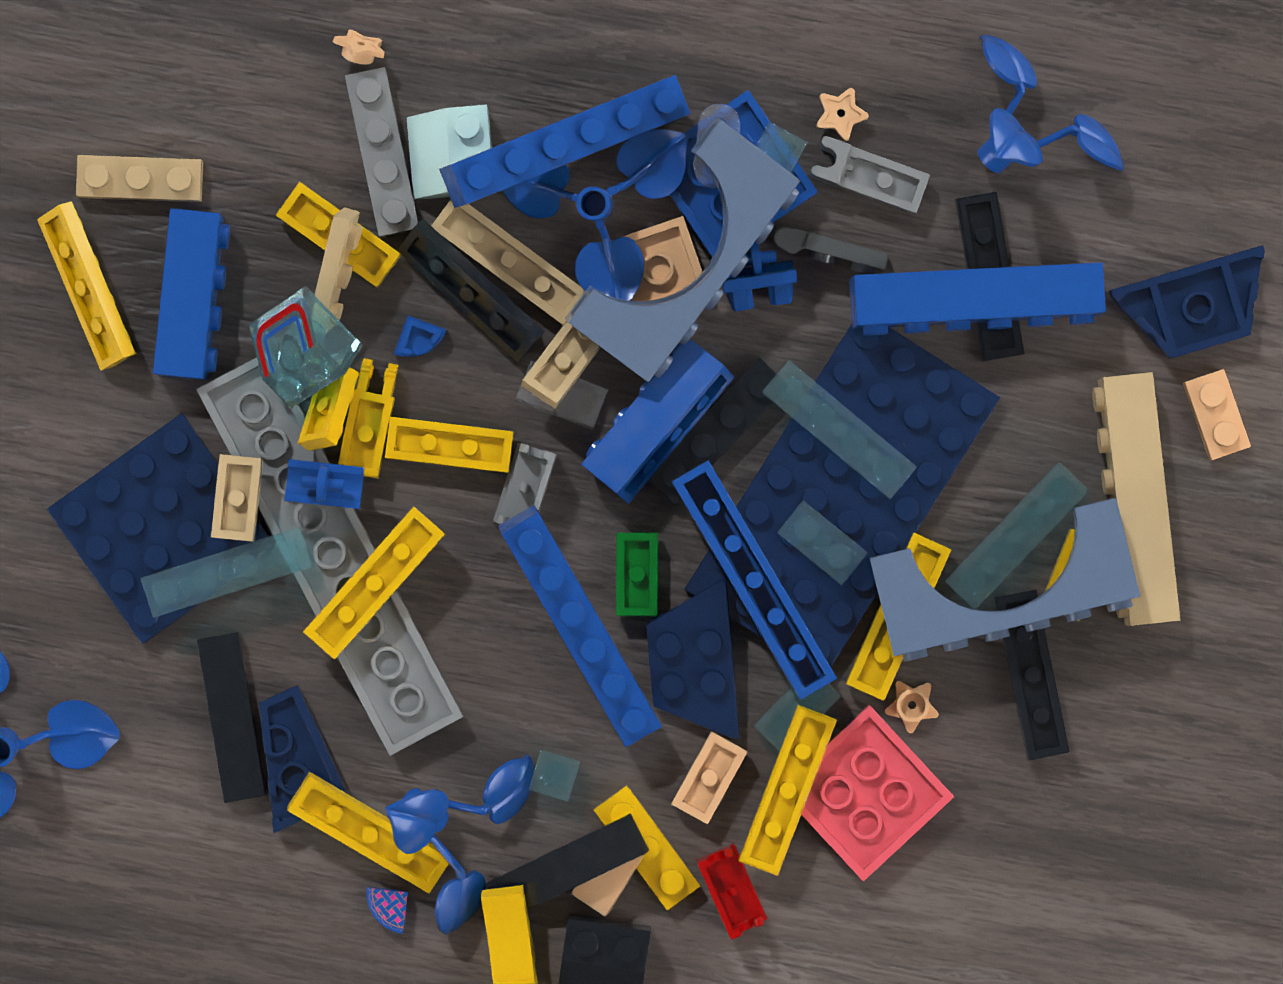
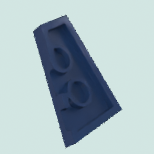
M299 685L259 702L264 753L266 754L268 789L273 817V834L302 820L287 811V806L309 772L349 794Z

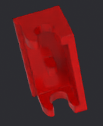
M734 843L696 859L731 940L741 936L744 931L750 928L762 926L764 921L767 920L743 863L738 860L740 856Z

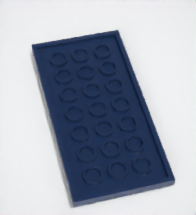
M852 324L850 325L736 506L830 667L878 593L870 558L906 549L912 534L916 533L1001 398L890 327H888V334L864 336L863 329H852ZM709 549L684 589L693 595H697L712 586L719 579H726L730 618L763 638L711 549Z

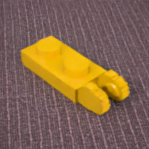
M364 358L357 389H354V397L350 402L338 465L364 467V476L379 479L388 435L389 420L392 416L395 398L392 396L398 374V365L389 363L388 368H386L382 395L370 393L367 390L374 371L373 360Z

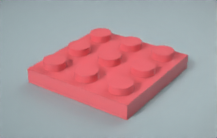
M868 705L829 741L801 815L864 882L949 803L954 796L879 714Z

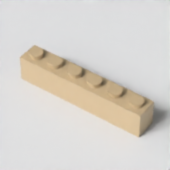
M1153 372L1103 377L1098 379V387L1092 389L1095 412H1101L1103 428L1097 429L1099 453H1106L1107 469L1101 472L1102 488L1105 495L1110 494L1111 499H1117L1140 592V597L1131 599L1132 607L1117 610L1116 613L1118 618H1124V623L1127 626L1181 621Z

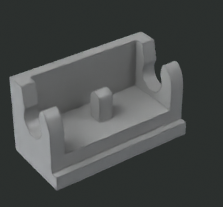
M517 443L493 522L502 524L535 505L538 512L540 511L557 458L555 453Z

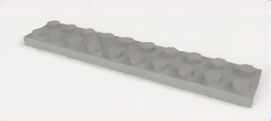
M269 351L274 373H271L267 353H264L269 373L268 377L265 378L260 356L196 390L229 453L233 456L263 459L258 507L315 616H317L376 549L355 509L284 501L289 459L329 464L330 462L323 449L308 451L297 444L306 416L272 352ZM396 590L338 656L389 756L464 717L398 590Z

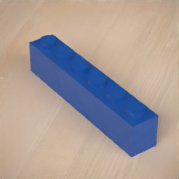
M673 75L442 167L439 171L453 206L456 208L691 113L677 77Z
M1103 262L854 275L849 280L852 329H863L864 336L888 334V327H904L906 334L930 332L929 325L946 324V331L949 332L971 330V323L987 322V329L1012 328V321L1028 320V327L1052 326L1053 319L1069 318V325L1093 324L1094 317H1098L1106 312Z
M709 460L672 481L676 492L797 697L802 700L836 680L837 677Z
M535 505L498 525L506 543L625 747L661 728L662 725Z

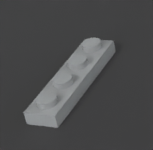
M382 67L345 75L378 235L380 238L411 232L419 222L386 68Z

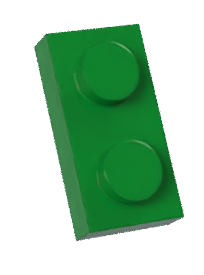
M616 533V616H657L658 533Z

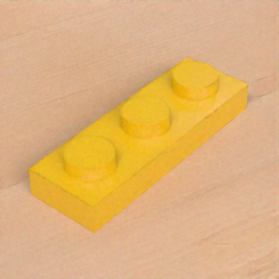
M299 181L276 213V216L325 251L333 216L340 210ZM362 226L359 244L356 250L350 251L347 264L353 266L352 271L378 288L401 254Z
M390 417L385 458L509 473L514 432Z
M628 785L594 808V812L604 825L631 813L646 845L649 846V851L643 856L636 869L666 910L672 908L700 887L697 879Z

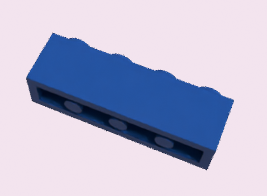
M170 208L153 374L157 376L208 381L209 372L216 371L218 350L212 347L213 331L220 330L222 320V307L216 306L217 290H224L226 281V266L220 265L222 249H228L230 242V225L224 224L225 217L220 213Z
M691 339L684 345H676L670 353L673 361L660 378L653 376L649 382L645 381L643 383L639 396L629 407L622 409L616 415L613 427L603 439L595 441L586 453V459L581 464L628 504L735 378L721 362Z

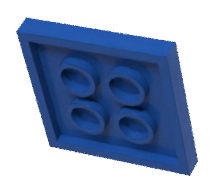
M749 90L683 133L688 139L686 172L680 186L669 196L711 258H713L717 250L723 227L721 196L713 176L704 163L691 150L715 118L724 121L801 180L795 187L799 190V194L794 202L785 211L780 208L771 219V223H775L818 193Z

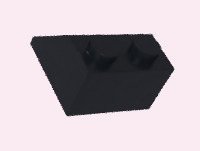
M569 914L558 984H643L651 926Z

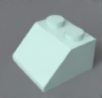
M487 104L443 108L407 117L413 199L450 197L439 169L492 148Z

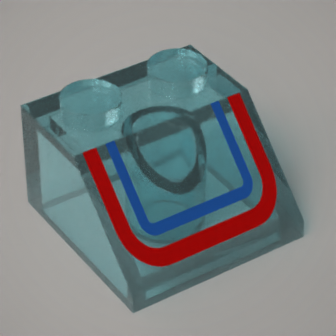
M306 286L253 321L249 326L262 380L290 409L343 376L363 346Z

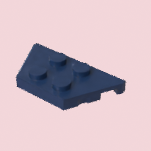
M1261 245L1112 289L1108 292L1110 298L1168 359H1172L1251 335L1254 317L1253 307L1255 300H1257L1258 278L1265 249Z
M719 579L699 594L687 598L679 603L677 607L647 622L646 631L653 707L728 737L739 738L740 729L727 580Z

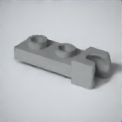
M823 136L820 148L830 153L834 157L835 162L833 166L828 168L818 165L813 166L809 174L811 179L833 187H839L916 215L930 174L858 149L840 140Z

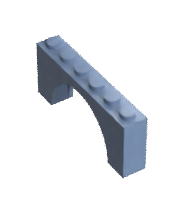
M719 118L713 120L691 150L704 163L713 176L721 196L723 208L721 238L717 250L705 270L682 290L664 298L649 301L618 299L590 285L565 318L569 324L647 382L654 375L660 378L673 361L670 353L679 342L684 345L689 341L698 328V324L694 321L704 309L710 311L723 295V291L720 289L729 275L735 278L742 271L749 260L745 256L746 252L754 242L761 244L774 227V224L770 222L780 208L783 211L787 210L799 194V190L795 187L801 180Z
M1112 498L1072 508L1075 526L1074 542L1064 570L1051 587L1039 597L1022 606L1008 610L980 611L966 608L948 600L938 593L924 578L913 558L911 548L871 557L870 562L893 655H902L904 662L927 657L926 648L943 645L944 651L947 652L968 647L967 639L984 635L985 642L1009 637L1008 629L1025 625L1026 632L1050 627L1049 619L1066 615L1067 622L1092 616L1091 608L1103 605L1107 606L1108 612L1132 607L1131 599L1140 597V592L1117 499Z

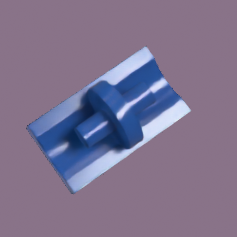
M754 242L749 248L750 253L745 254L749 258L745 266L749 267H744L735 278L729 275L722 284L723 293H727L732 310L736 312L754 308L752 289L768 288L770 305L791 303L793 283L797 282V274L792 260L777 262L775 250L760 252L758 244Z
M289 459L284 501L360 509L365 468Z

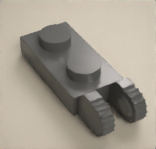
M783 226V228L775 231L776 234L773 235L775 237L773 240L775 245L778 246V249L781 248L782 251L785 249L787 252L795 254L804 248L812 250L811 259L833 265L836 257L852 261L851 270L866 274H875L876 268L885 270L888 260L887 253L796 228L790 229Z

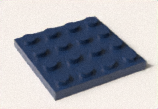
M183 413L47 508L49 514L141 644L152 639L278 549V546L258 518L254 542L211 537L219 463Z

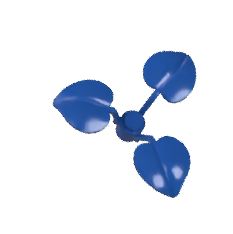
M982 34L979 37L982 40L983 53L989 66L1001 79L1015 86V95L1007 109L995 108L990 113V138L977 150L980 160L988 169L994 173H1001L1012 162L1036 167L1043 161L1040 148L1067 135L1077 137V142L1081 149L1098 162L1119 171L1125 169L1115 140L1100 122L1090 116L1078 114L1074 118L1075 126L1065 127L1038 141L1026 132L1012 114L1025 93V87L1029 89L1036 87L1037 78L1035 71L1028 59L1010 43L990 35Z
M668 129L649 130L628 139L622 145L616 157L618 169L628 178L613 187H609L607 190L595 186L587 187L579 194L563 190L570 178L569 169L565 164L502 191L520 212L539 219L552 217L558 212L560 197L575 201L580 215L588 220L595 221V225L603 240V243L591 242L579 252L575 262V274L580 286L586 291L591 285L609 296L631 301L638 291L643 278L644 258L640 247L633 239L620 237L613 241L610 240L604 220L612 213V196L630 187L633 183L638 193L646 198L658 199L671 195L682 183L686 172L688 139L685 134Z
M0 651L1 693L9 683L10 666L6 657ZM66 700L55 705L49 711L47 719L50 730L39 732L25 739H19L13 730L5 727L0 728V767L9 764L20 749H25L27 746L43 739L51 738L49 750L52 757L58 763L71 769L86 768L99 761L120 739V731L112 718L99 707L82 700ZM0 771V818L13 805L17 793L14 778L3 771Z
M528 754L522 758L507 761L491 774L483 791L484 805L474 806L448 800L447 795L438 789L422 791L419 788H414L408 791L401 800L385 807L392 826L394 842L399 850L405 854H412L424 848L431 841L456 872V879H451L442 886L436 900V923L439 931L444 935H448L449 932L458 929L478 910L482 903L481 892L486 890V880L483 874L476 870L470 871L465 875L464 868L434 833L441 831L447 824L449 818L448 808L479 815L489 813L490 821L495 824L506 822L516 815L525 804L533 783V761Z

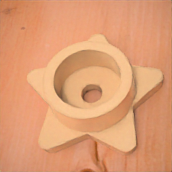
M348 30L347 36H335L332 41L343 46L342 56L353 63L367 65L373 63L374 57L384 58L385 52L380 48L382 44L381 39L365 37L354 30Z
M853 88L847 89L838 97L825 93L819 96L824 113L818 120L816 127L818 129L835 130L844 141L849 140L854 124L869 118L867 112L855 105V90ZM838 110H844L845 115L839 117L837 115Z
M901 681L896 682L897 699L885 709V713L902 718L908 733H913L922 719L937 718L939 716L937 710L929 702L932 687L930 683L912 688ZM914 701L916 707L910 709L908 707L909 702Z

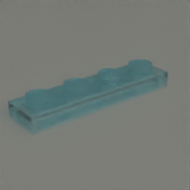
M790 360L762 392V394L888 499L894 496L917 468Z
M1057 462L944 582L972 609L976 610L1090 490L1064 465Z
M298 527L140 579L152 616L156 618L314 566L302 529Z

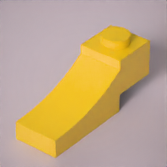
M523 885L482 890L481 902L487 932L493 984H538L535 968L536 956Z

